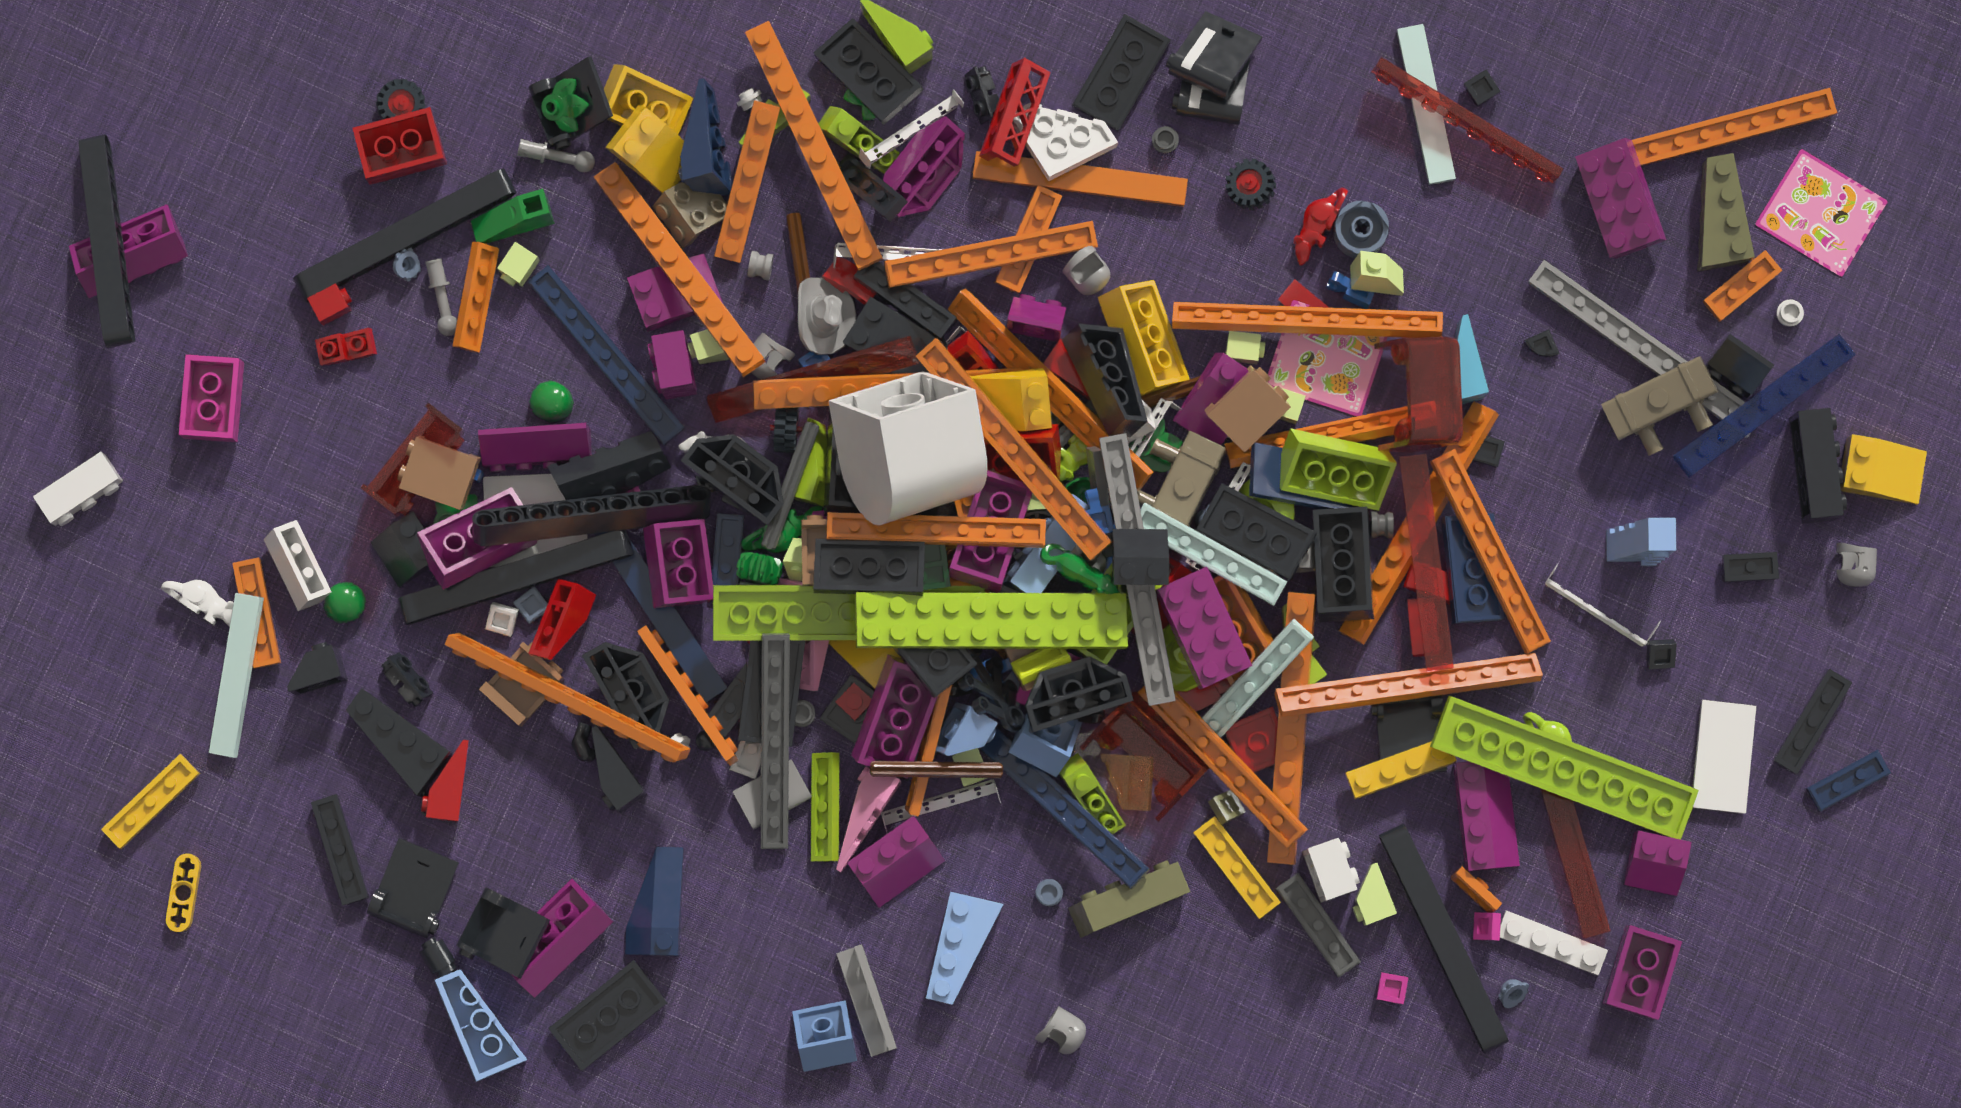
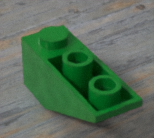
M543 189L516 196L471 220L476 242L484 244L555 224L548 198Z

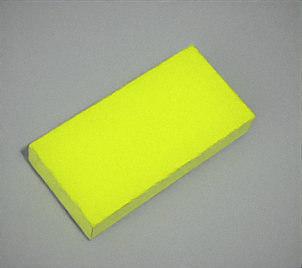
M1038 649L1010 664L1016 676L1025 685L1036 680L1039 672L1072 661L1066 649Z

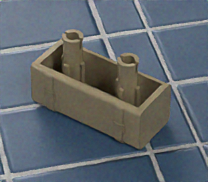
M1698 356L1625 393L1622 392L1616 395L1615 398L1602 403L1601 406L1618 440L1633 433L1635 435L1638 434L1648 456L1664 449L1653 428L1655 426L1654 423L1683 409L1688 411L1697 432L1712 426L1713 424L1702 403L1704 402L1703 399L1717 393L1718 390L1701 356Z
M1192 431L1188 432L1179 449L1160 441L1158 438L1155 440L1150 454L1171 463V469L1158 495L1153 497L1141 490L1137 492L1140 508H1142L1144 503H1147L1190 527L1215 475L1218 474L1220 465L1226 455L1225 447Z

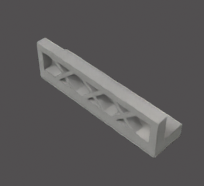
M861 944L836 953L871 1057L896 1049L897 1046L863 945Z

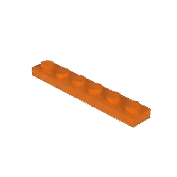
M756 100L753 102L714 254L715 257L738 263L741 262L780 111L779 106Z
M646 625L637 631L723 758L729 766L736 763L738 758L734 753L738 751L737 747L730 737L726 740L723 738L719 731L724 728L715 715L710 718L705 712V709L709 706L700 694L694 696L690 690L694 686L685 672L681 675L675 668L679 664L671 651L664 652L660 646L664 641L656 629L651 632Z

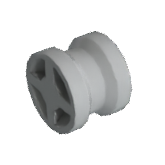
M752 251L748 267V277L760 276L763 280L769 281L774 255L767 254L764 256L760 255L757 251Z

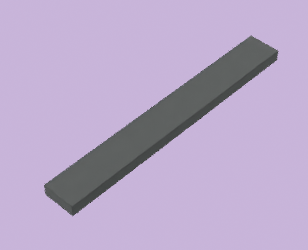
M762 633L761 849H788L789 633Z

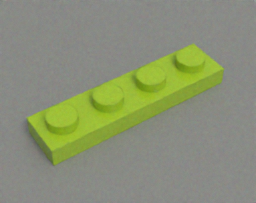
M812 753L811 861H839V753Z

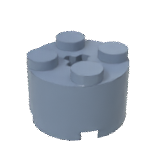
M1354 201L1347 204L1338 214L1333 227V237L1337 247L1353 259L1357 257L1360 251L1377 253L1388 236L1389 221L1387 215L1381 207L1374 203ZM1357 225L1360 228L1364 226L1367 228L1364 235L1361 232L1357 233L1355 231Z

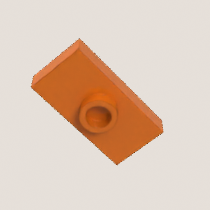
M1460 867L1450 877L1487 913H1493L1501 906L1502 902L1488 890L1489 886L1478 877L1475 879L1464 867Z

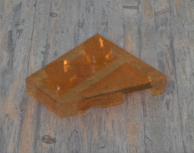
M1101 754L1100 758L1106 765L1110 775V782L1117 792L1121 808L1125 810L1151 811L1154 757Z

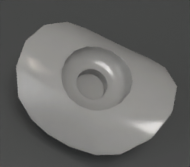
M823 278L805 279L800 283L798 291V329L800 340L807 350L817 355L833 354L846 347L843 344V340L856 321L855 304L847 291H844V293L840 292Z

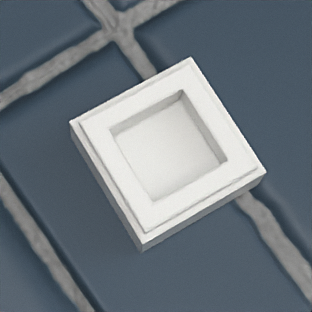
M493 602L485 629L511 637L519 609Z

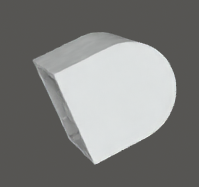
M922 371L829 400L842 476L855 506L869 522L875 525L889 523L977 494L983 489L987 478V456L975 389Z

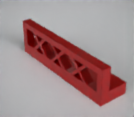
M1026 58L1011 64L979 157L987 161L997 157L1014 167L1019 164L1047 85L1050 71ZM1030 71L1041 76L1038 86L1032 87L1028 77ZM1028 93L1031 106L1030 109L1024 111L1020 99L1023 94ZM1019 116L1023 129L1022 132L1016 134L1012 122L1015 117ZM1010 139L1015 148L1013 156L1002 151L1005 142Z

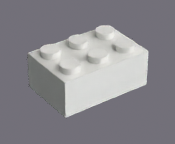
M1336 838L1302 851L1320 903L1357 890L1356 884L1360 883L1355 868L1350 869L1347 862L1350 852L1346 842L1341 843L1340 839Z

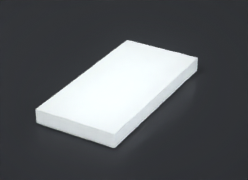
M1701 700L1693 788L1698 789L1699 792L1693 808L1746 813L1756 706Z

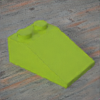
M860 0L861 13L892 57L909 74L933 59V41L925 30L921 32L916 25L870 0Z

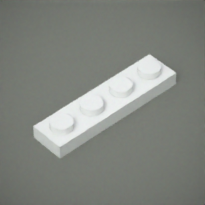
M1509 911L1504 912L1500 923V938L1594 975H1599L1608 951L1607 949Z

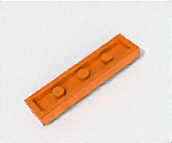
M1037 185L1015 236L1047 230L1062 195ZM1034 260L1001 266L994 283L1019 294Z
M472 242L453 347L480 353L499 248L481 242Z
M258 557L234 562L232 564L238 593L264 598L253 668L257 669L280 664L281 659L261 559Z

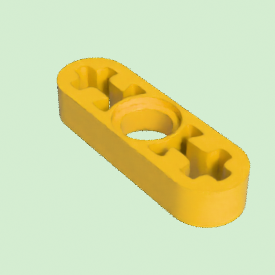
M182 854L177 858L174 866L166 924L169 929L175 932L188 930L193 920L201 862L198 857L192 854ZM188 858L191 859L190 862L192 864H195L194 870L191 869L188 872V878H193V883L183 880L178 881L179 876L185 877L186 871L184 868H181V864L186 863ZM181 885H187L191 890L189 899L185 901L179 900L176 896V891ZM174 903L189 905L188 910L182 909V917L186 918V922L181 923L179 928L176 927V922H172L173 916H178L179 908H174Z

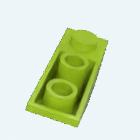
M830 106L818 123L824 135L858 158L860 148L866 153L884 141L842 108ZM896 149L892 150L872 163L871 167L885 174L900 155V152ZM881 152L876 155L877 158L882 156Z
M808 418L807 422L817 424L819 430L794 499L824 507L827 453L826 427L824 424Z
M1078 753L1069 758L1059 774L1077 802L1111 834L1125 827L1126 824L1087 763Z

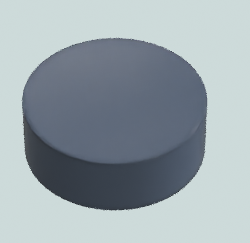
M1053 879L1041 881L1036 888V898L1044 906L1056 905L1063 895L1061 885Z

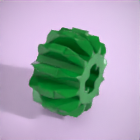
M743 552L737 562L736 575L740 579L753 583L777 585L782 575L783 563L771 556Z

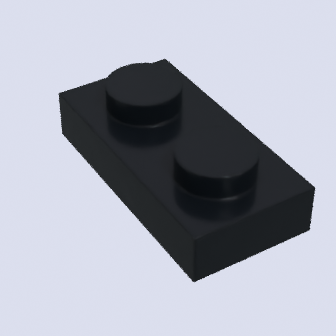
M1777 552L1722 555L1724 582L1779 579Z

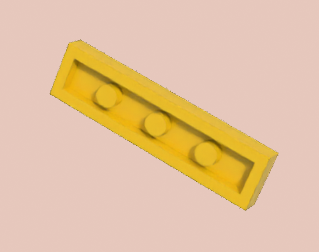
M1431 742L1348 771L1345 775L1354 799H1358L1457 762L1456 757L1430 747Z
M179 754L101 830L119 849H122L200 773L182 754Z
M1215 816L1193 832L1258 919L1281 903Z

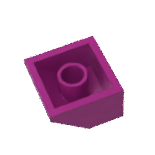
M1635 831L1623 885L1677 896L1687 869L1692 842Z

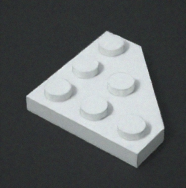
M1031 102L1023 106L1024 111L1030 109ZM1040 104L1025 146L1047 180L1050 181L1116 148L1118 142L1104 121L1080 118L1078 114L1057 109V111L1046 109ZM1015 117L1012 125L1016 132L1020 133L1022 132L1023 125L1020 117Z

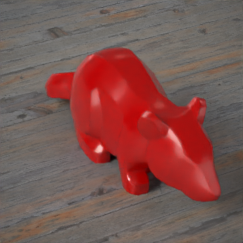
M1339 188L1329 197L1315 200L1306 208L1300 235L1295 236L1293 239L1295 255L1300 266L1309 260L1311 248L1315 244H1318V247L1322 249L1327 238L1323 234L1325 230H1331L1342 203L1348 194L1347 189Z

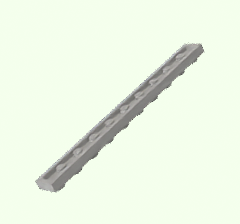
M1543 260L1528 281V284L1656 375L1660 376L1678 367L1679 364L1688 362L1547 261ZM1713 380L1718 392L1703 399L1702 405L1704 409L1745 438H1748L1764 415Z
M1124 433L1099 438L1115 529H1144L1127 435ZM1126 585L1148 705L1176 701L1155 586Z

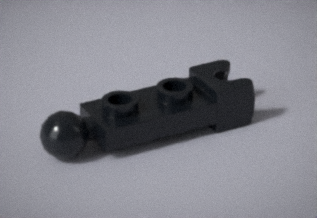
M747 662L708 714L710 718L715 715L724 728L719 731L723 737L727 736L741 715ZM705 730L697 734L696 745L700 750L710 751L715 747V744Z

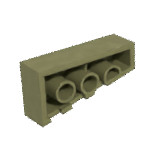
M1734 153L1709 157L1702 163L1697 272L1749 263L1755 257Z
M1167 860L1154 865V872L1146 874L1132 889L1126 884L1121 885L1120 880L1106 885V891L1097 895L1096 890L1080 896L1082 901L1068 908L1080 938L1189 893L1190 889L1179 863L1176 862L1170 865Z

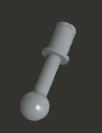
M520 139L517 156L540 160V163H543L545 158L572 164L578 171L583 173L591 171L595 165L593 155L587 151L571 154L547 148V142L541 144Z
M442 259L426 261L430 286L428 287L435 289L441 316L437 324L438 330L445 336H452L455 334L457 319L451 315L445 285L450 283L449 281L446 282Z

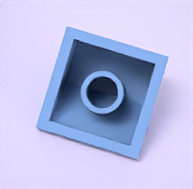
M955 702L941 727L935 752L950 756L983 747L995 736L997 722L984 714L978 715L972 706Z
M1026 713L1024 716L1025 722L1021 729L1015 733L1009 753L1057 777L1071 756L1082 722L1074 719L1032 732Z
M846 1000L792 1011L798 1050L804 1072L857 1061Z

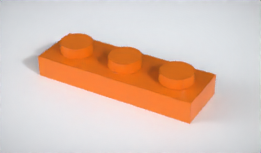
M1765 250L1702 302L1720 322L1777 276L1782 269Z

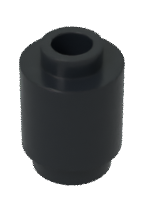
M433 937L421 945L423 950L419 954L432 975L435 974L437 978H440L457 968L454 964L455 958L443 939L437 941Z

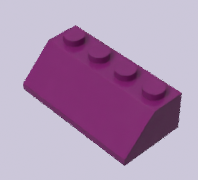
M168 204L121 224L128 283L133 279L145 274H152L159 268L178 263L183 258L188 257L184 241ZM89 237L70 245L69 249L75 273L88 298L97 295Z
M587 423L478 430L482 465L485 469L489 468V471L494 473L505 472L506 467H516L517 471L532 470V465H543V469H548V465L557 463L559 466V464L568 463L569 458L578 455L581 458L592 455L591 430Z
M512 487L417 532L428 566L443 590L537 544L538 540L480 546L473 541L472 516L474 513L485 509L523 505Z
M1469 761L1454 763L1453 770L1465 869L1469 872L1520 866L1509 776Z
M573 879L564 885L537 912L550 919V922L521 979L512 975L534 998L613 923L601 907Z

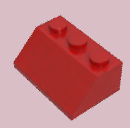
M430 107L352 128L364 175L369 185L447 165L441 138Z
M1052 424V428L1017 431L1060 481L1061 443L1058 424ZM984 437L987 470L1022 481Z

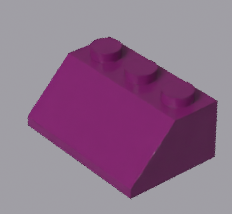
M913 815L847 863L880 908L945 862V860Z

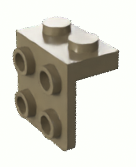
M681 182L664 191L652 207L655 209L657 216L663 220L671 231L673 238L684 249L691 245L701 232L723 221L727 203L720 194L692 191L686 183Z

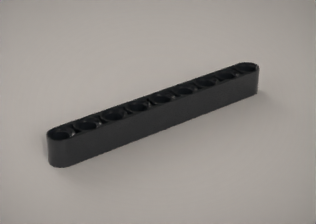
M102 134L81 139L78 143L101 331L104 343L109 349L134 343L135 331L112 150L107 135Z
M505 169L496 170L295 275L293 280L304 301L307 303L309 302L307 298L335 283L339 287L395 259V254L400 253L403 249L407 250L418 247L510 199L517 191Z
M690 485L480 510L472 516L473 541L480 546H492L644 528L656 523L705 520L710 516L711 491L704 485Z
M627 530L611 531L476 573L444 590L440 585L402 596L397 600L404 624L410 625L625 559L634 555Z
M1402 823L1379 834L1383 848L1482 1052L1485 1054L1508 1043L1509 1040L1406 826Z

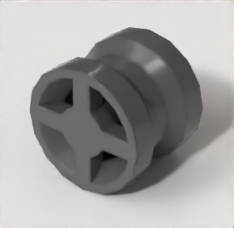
M1371 512L1370 538L1385 536L1387 539H1392L1394 527L1393 512H1387L1386 514Z

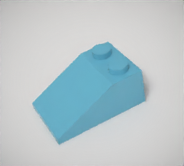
M1468 314L1463 315L1457 323L1445 386H1443L1445 400L1451 401L1452 407L1482 400L1489 393Z

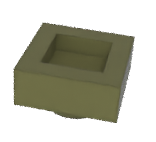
M1231 790L1208 801L1221 825L1242 816L1246 812L1238 797Z

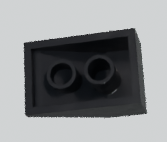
M870 297L843 340V344L849 351L889 374L926 372L927 369L917 359L916 355L931 343L935 337L893 309Z
M594 726L592 734L601 789L605 793L601 798L610 810L614 811L616 809L622 813L646 796L647 792L598 726Z

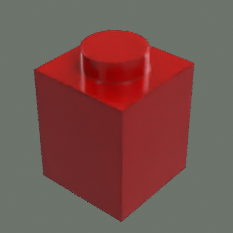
M336 283L307 298L323 326L352 311L348 305L352 300L346 288L340 289Z

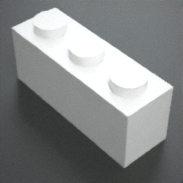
M99 452L33 497L51 524L63 526L73 520V514L79 510L86 511L97 503L96 499L103 494L109 496L119 489L118 485L123 480L104 453Z
M297 520L274 528L264 538V542L298 611L321 603L331 593Z

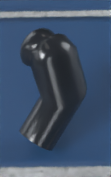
M579 722L572 739V748L579 760L582 762H592L596 757L595 749L590 748L587 742L591 726Z

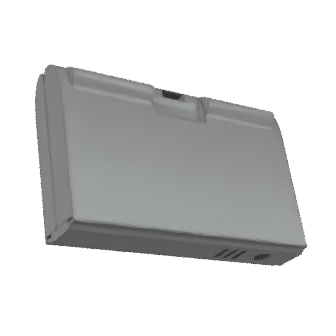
M792 759L789 760L788 811L812 797ZM761 776L733 791L753 830L760 827Z

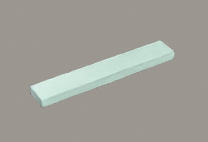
M1424 25L1397 29V36L1428 183L1432 185L1453 181L1456 177Z
M1143 504L1140 511L1144 529H1167L1169 548L1203 567H1208L1210 571L1266 602L1275 605L1287 583L1286 580L1149 504Z
M235 593L209 753L233 758L238 756L263 597Z
M1293 619L1255 659L1252 666L1248 667L1204 714L1202 719L1221 738L1310 643L1314 636Z

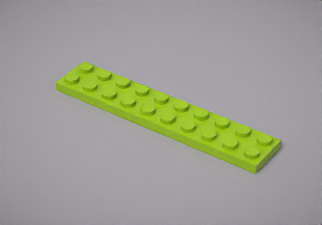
M713 585V641L762 640V633H789L790 640H856L855 594L814 593L813 585ZM951 586L923 590V593H985V589L978 586Z
M882 592L855 593L856 648L1126 649L1128 647L1126 593H923V596Z
M1448 696L1430 747L1680 840L1699 792L1698 789L1452 696Z

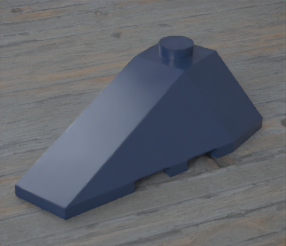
M702 78L698 81L680 156L681 167L679 168V176L681 181L686 183L692 191L730 195L732 187L731 168L728 161L724 162L721 148L725 147L726 144L719 128L716 126L717 123H720V115L715 91Z
M656 847L626 926L625 955L680 956L683 847Z

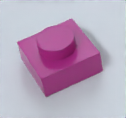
M1474 912L1473 939L1500 941L1501 913Z
M1381 972L1376 999L1404 1004L1408 977Z

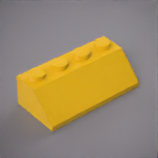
M1154 280L1119 286L1098 297L1108 327L1123 328L1141 396L1190 379Z

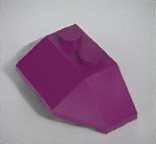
M944 116L918 131L885 172L883 181L908 201L896 216L902 217L929 210L962 169L965 133L948 117Z

